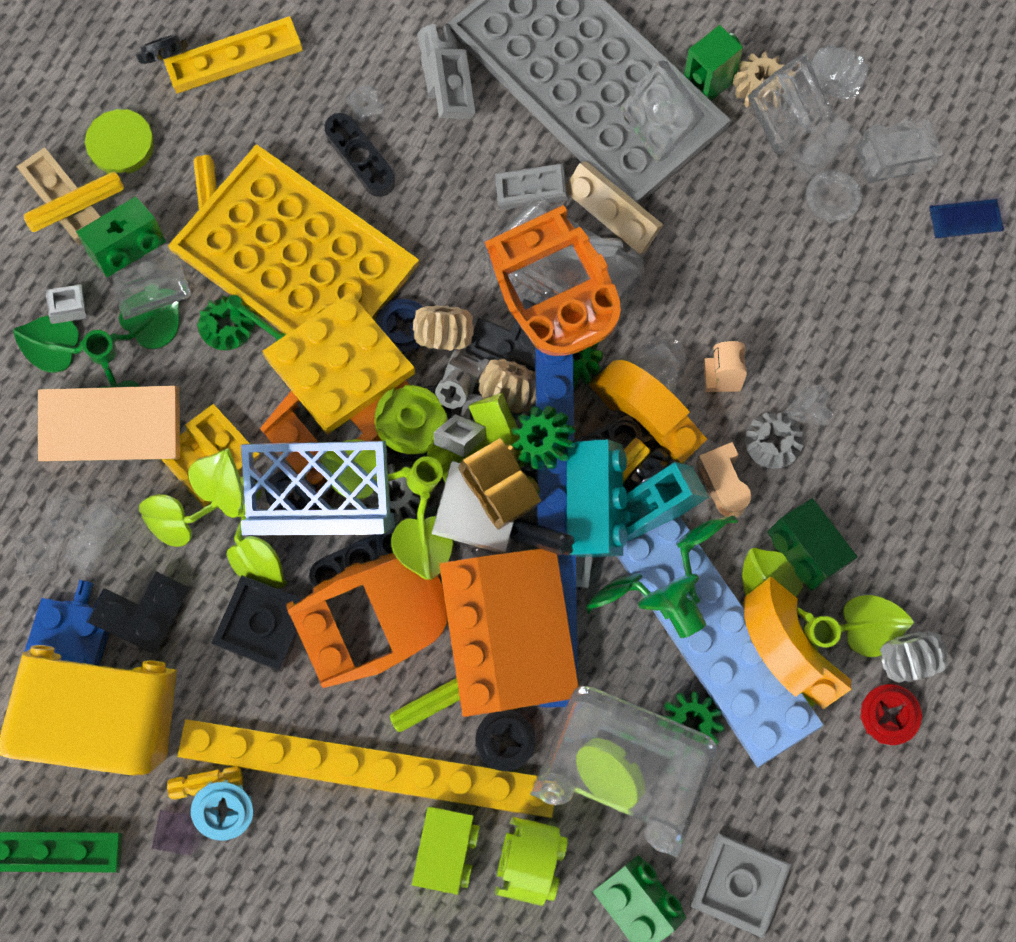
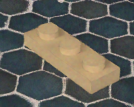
M45 147L16 166L44 203H48L77 189L76 185ZM91 205L59 220V222L77 245H80L81 241L76 231L100 218V215Z
M587 161L579 163L566 184L567 194L639 254L644 253L649 248L663 227L660 221Z

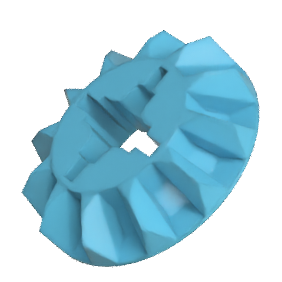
M227 779L216 783L210 781L204 788L197 791L191 805L192 821L199 832L208 838L221 841L236 838L245 832L251 823L254 812L251 796L247 795L242 785L231 784ZM223 797L227 802V808L233 809V811H228L223 822H220L218 810L212 809V807H218Z

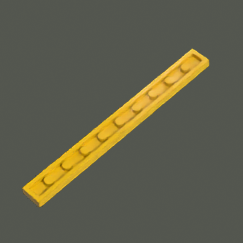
M185 719L177 757L232 767L236 766L551 819L558 779L499 771L491 768Z

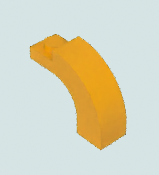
M613 360L589 383L590 387L612 411H623L643 425L669 453L674 462L683 464L707 440L687 416L690 411L656 378L633 363L625 360Z
M770 576L744 597V619L750 638L766 666L795 697L802 692L822 709H825L851 690V679L825 659L812 646L799 624L797 616L798 598Z

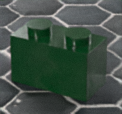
M813 498L781 517L767 531L775 548L783 553L794 568L796 576L807 585L810 591H813L837 575L858 558Z

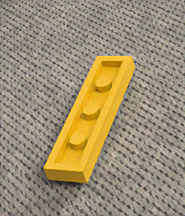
M289 16L163 60L176 94L303 50Z

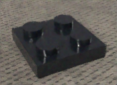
M241 575L211 644L282 672L298 636L296 627L287 611L286 604L291 601L296 604L302 598Z

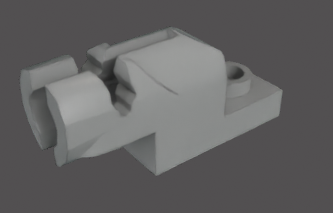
M436 24L423 27L417 33L419 50L422 53L421 62L428 98H436L439 118L471 119L476 112L466 49H457L455 36L448 25L445 24L443 26V33L440 35L437 34Z

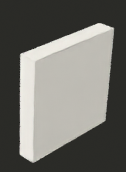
M452 461L432 534L504 554L513 521L498 530L483 510L478 498L463 479L458 469L460 463Z

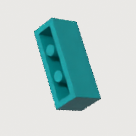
M609 439L575 442L576 446L574 448L567 447L569 460H567V534L571 535L575 540L572 545L574 551L570 555L578 557L623 556V547L627 543V529L623 524V509L627 505V493L623 487V471L627 467V457L623 450V445Z

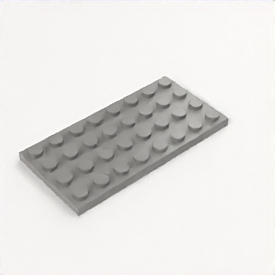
M475 0L447 23L455 38L581 162L587 161L638 204L644 201L730 125L731 120L605 0Z

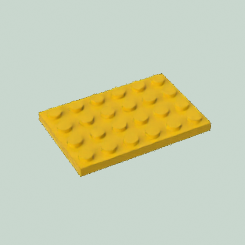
M257 144L168 245L171 252L230 295L239 296L242 304L248 306L249 309L286 335L348 293H351L375 320L379 311L390 302L420 265L418 258Z

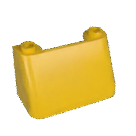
M46 645L31 646L30 650L23 652L0 733L1 756L125 775H145L151 773L167 759L177 669L166 668V663L160 661H143L142 667H136L132 670L62 661V656L54 653V647Z

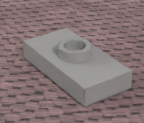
M563 163L495 174L497 201L500 210L568 200Z

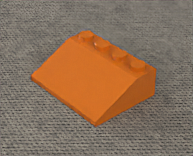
M535 549L439 563L463 717L581 697L557 554L543 549Z

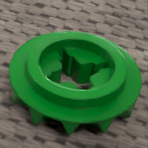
M224 295L221 299L209 300L208 306L204 310H200L197 327L201 338L207 345L217 350L226 351L240 347L249 339L253 332L254 322L239 310L229 309L226 305L228 297ZM227 315H230V319L235 326L226 325L223 330H220V325L215 318L225 319Z

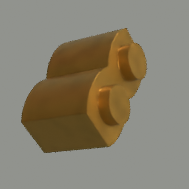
M501 439L465 458L458 466L466 484L478 498L483 510L498 530L534 509L541 502L538 484L531 476H526L520 470L518 465L520 459L516 450L510 444L506 445Z

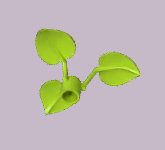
M353 439V440H346V441H342V442L363 441V440ZM484 441L478 444L465 457L436 445L428 450L427 457L419 458L411 469L403 467L401 471L388 474V482L405 477L409 489L421 497L417 511V520L409 518L401 521L392 533L391 546L393 553L402 565L426 580H432L441 573L439 563L448 562L453 547L452 539L432 534L436 516L424 519L427 500L430 497L429 493L432 492L442 477L446 482L452 461L461 463L465 458L486 447ZM355 450L344 451L350 456ZM362 450L354 459L368 474L377 466L376 450ZM327 451L320 459V463L333 475L345 462L334 451ZM350 466L338 478L352 493L363 482V479ZM376 474L373 479L378 483ZM367 484L358 494L357 498L360 500L370 497L374 489ZM332 485V488H333L335 491H337L339 494H341L342 496H344L338 489H336V488Z
M229 449L200 458L189 468L188 476L191 486L201 499L212 502L193 515L185 516L182 504L177 499L168 495H152L140 503L139 512L142 514L147 527L158 539L169 546L181 547L186 545L192 538V531L188 524L195 522L218 507L228 517H241V520L246 519L243 477L240 478ZM261 489L256 493V502L261 498ZM240 521L234 536L237 545H233L227 550L229 563L239 577L243 575L274 588L286 586L287 581L283 576L282 565L274 549L265 540L255 536H247L243 539Z
M752 548L748 551L742 567V584L746 596L770 576L794 596L800 593L803 582L796 576L794 568L783 553ZM861 595L848 601L843 608V616L847 624L841 625L831 617H814L811 613H807L797 606V614L807 621L804 634L817 651L819 647L835 645L839 641L841 633L847 631V643L853 651L865 657L881 656L880 649L887 641L903 636L914 623L913 619L898 605L874 595ZM802 693L809 705L813 707L815 702Z

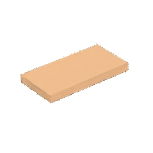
M180 387L38 390V461L180 459Z

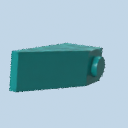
M674 462L627 493V505L623 509V524L627 529V542L680 517L710 498L693 466Z

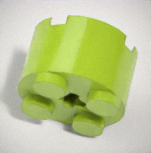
M513 816L509 824L517 826L514 834L506 832L497 876L502 877L504 880L503 888L495 886V895L543 906L546 900L554 901L556 898L559 877H555L554 872L557 860L563 861L565 857L568 838L560 836L559 827Z

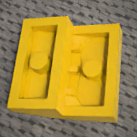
M214 404L185 424L186 431L180 435V459H161L203 507H206L210 502L201 499L193 490L188 476L190 466L200 458L229 449L241 477L243 475L241 445L250 444ZM253 452V463L260 457L258 452Z

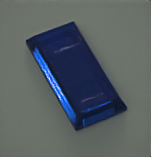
M998 198L929 206L935 239L1004 231Z

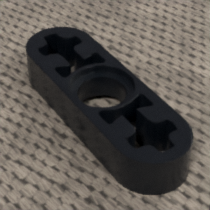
M335 113L329 116L324 124L327 140L371 195L383 197L390 194L395 187V178L389 164L349 115ZM339 125L341 128H346L347 136L350 140L346 143L341 133H335L334 127ZM355 149H366L369 152L368 158L362 162L353 161L350 156ZM372 166L379 177L385 176L384 184L381 185L379 182H374L373 175L369 170Z

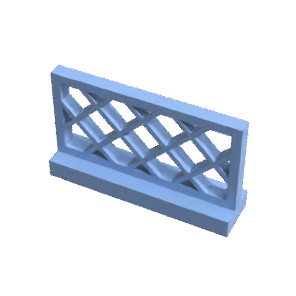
M386 441L241 445L246 519L241 520L242 535L385 534L395 528L394 513H390ZM344 450L355 451L349 456ZM362 450H376L377 466L370 474L354 461ZM293 451H298L309 461L299 475L284 462ZM309 451L319 452L315 456H313ZM327 451H334L345 461L334 475L319 462ZM253 452H263L274 462L264 475L254 467ZM274 452H283V453H282V455L279 457V456H278L277 454H275ZM348 466L363 479V482L353 493L338 480L339 476ZM278 467L293 481L283 493L279 492L268 481ZM313 467L328 480L318 493L302 480ZM376 474L378 483L373 479ZM367 484L378 493L379 508H367L357 498L358 494ZM297 485L312 499L304 509H297L287 499V496ZM332 485L347 498L339 508H331L321 498ZM262 486L277 499L269 509H257L256 493ZM352 503L356 508L347 507ZM282 504L286 509L277 508ZM315 504L320 507L319 509H311Z

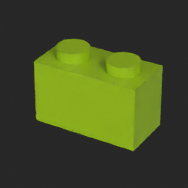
M427 807L412 886L456 895L460 894L461 887L468 888L472 872V865L466 864L468 849H476L480 826L473 824L475 818L473 815Z

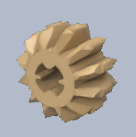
M766 51L762 53L761 58L751 53L748 56L747 62L741 61L739 63L738 71L734 75L733 84L736 87V99L745 98V108L755 103L757 104L758 112L763 110L764 104L773 110L777 106L778 101L783 102L787 98V90L791 87L792 79L788 75L789 64L779 65V55L770 59Z
M448 305L425 306L416 311L415 319L413 320L414 339L416 343L427 348H436L438 350L463 349L471 344V338L474 334L473 316L466 309H460L459 307H449Z
M505 359L490 360L479 379L478 391L482 398L485 399L503 392L510 411L514 413L529 412L536 401L535 372L528 370L526 365H519L515 361L509 362Z

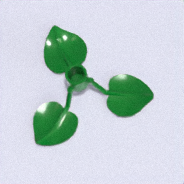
M156 291L131 299L123 306L119 314L120 325L130 333L125 335L112 333L109 335L103 330H93L86 334L77 348L75 346L79 342V332L73 322L67 321L51 324L49 315L15 327L13 334L22 354L31 364L44 372L58 373L65 371L71 365L72 354H80L85 351L94 363L102 366L110 383V386H100L98 388L141 387L133 380H126L119 384L116 383L109 365L117 353L115 343L117 341H130L135 337L138 344L146 349H160L168 345L174 339L179 327V296L175 292Z
M732 515L706 521L688 531L676 542L677 547L681 548L685 576L677 578L667 586L656 589L653 592H650L639 581L643 577L641 573L622 576L603 587L589 601L585 610L589 614L593 608L612 603L628 591L637 590L645 596L638 602L639 608L660 611L665 620L670 619L680 638H686L697 633L707 623L696 605L700 602L695 589V584L699 577L697 574H692L689 552L695 545L710 538L727 523H738L737 518Z

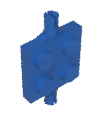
M79 580L73 601L59 602L41 598L24 652L30 650L31 646L46 645L54 647V653L60 654L62 661L99 666L109 633L86 623L93 609L88 605L95 584Z

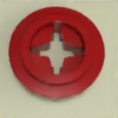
M885 684L874 688L866 695L861 702V715L859 719L863 723L866 734L877 740L879 744L896 746L908 742L917 734L922 721V712L917 699L910 691L898 685ZM884 705L888 709L897 708L900 705L903 707L895 716L898 725L891 721L881 725L878 723L885 714L882 709Z

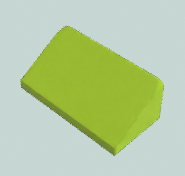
M503 392L469 404V409L475 422L485 426V439L483 441L486 446L498 439H501L506 445L510 444L512 446L515 441L520 439V436L512 432V429L518 427ZM516 450L518 456H520L522 451ZM520 460V463L518 465L521 468L527 466L528 463H524Z

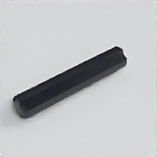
M518 518L513 521L510 539L558 555H570L574 551L572 545L575 540L569 534Z

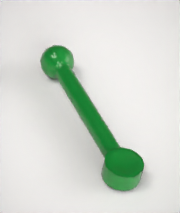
M231 295L227 299L226 305L229 309L239 310L276 338V341L286 335L279 333L242 305V300L239 296Z

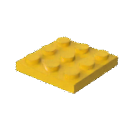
M348 293L263 350L264 358L327 435L380 399L387 391L396 388L415 374L414 366L351 293Z

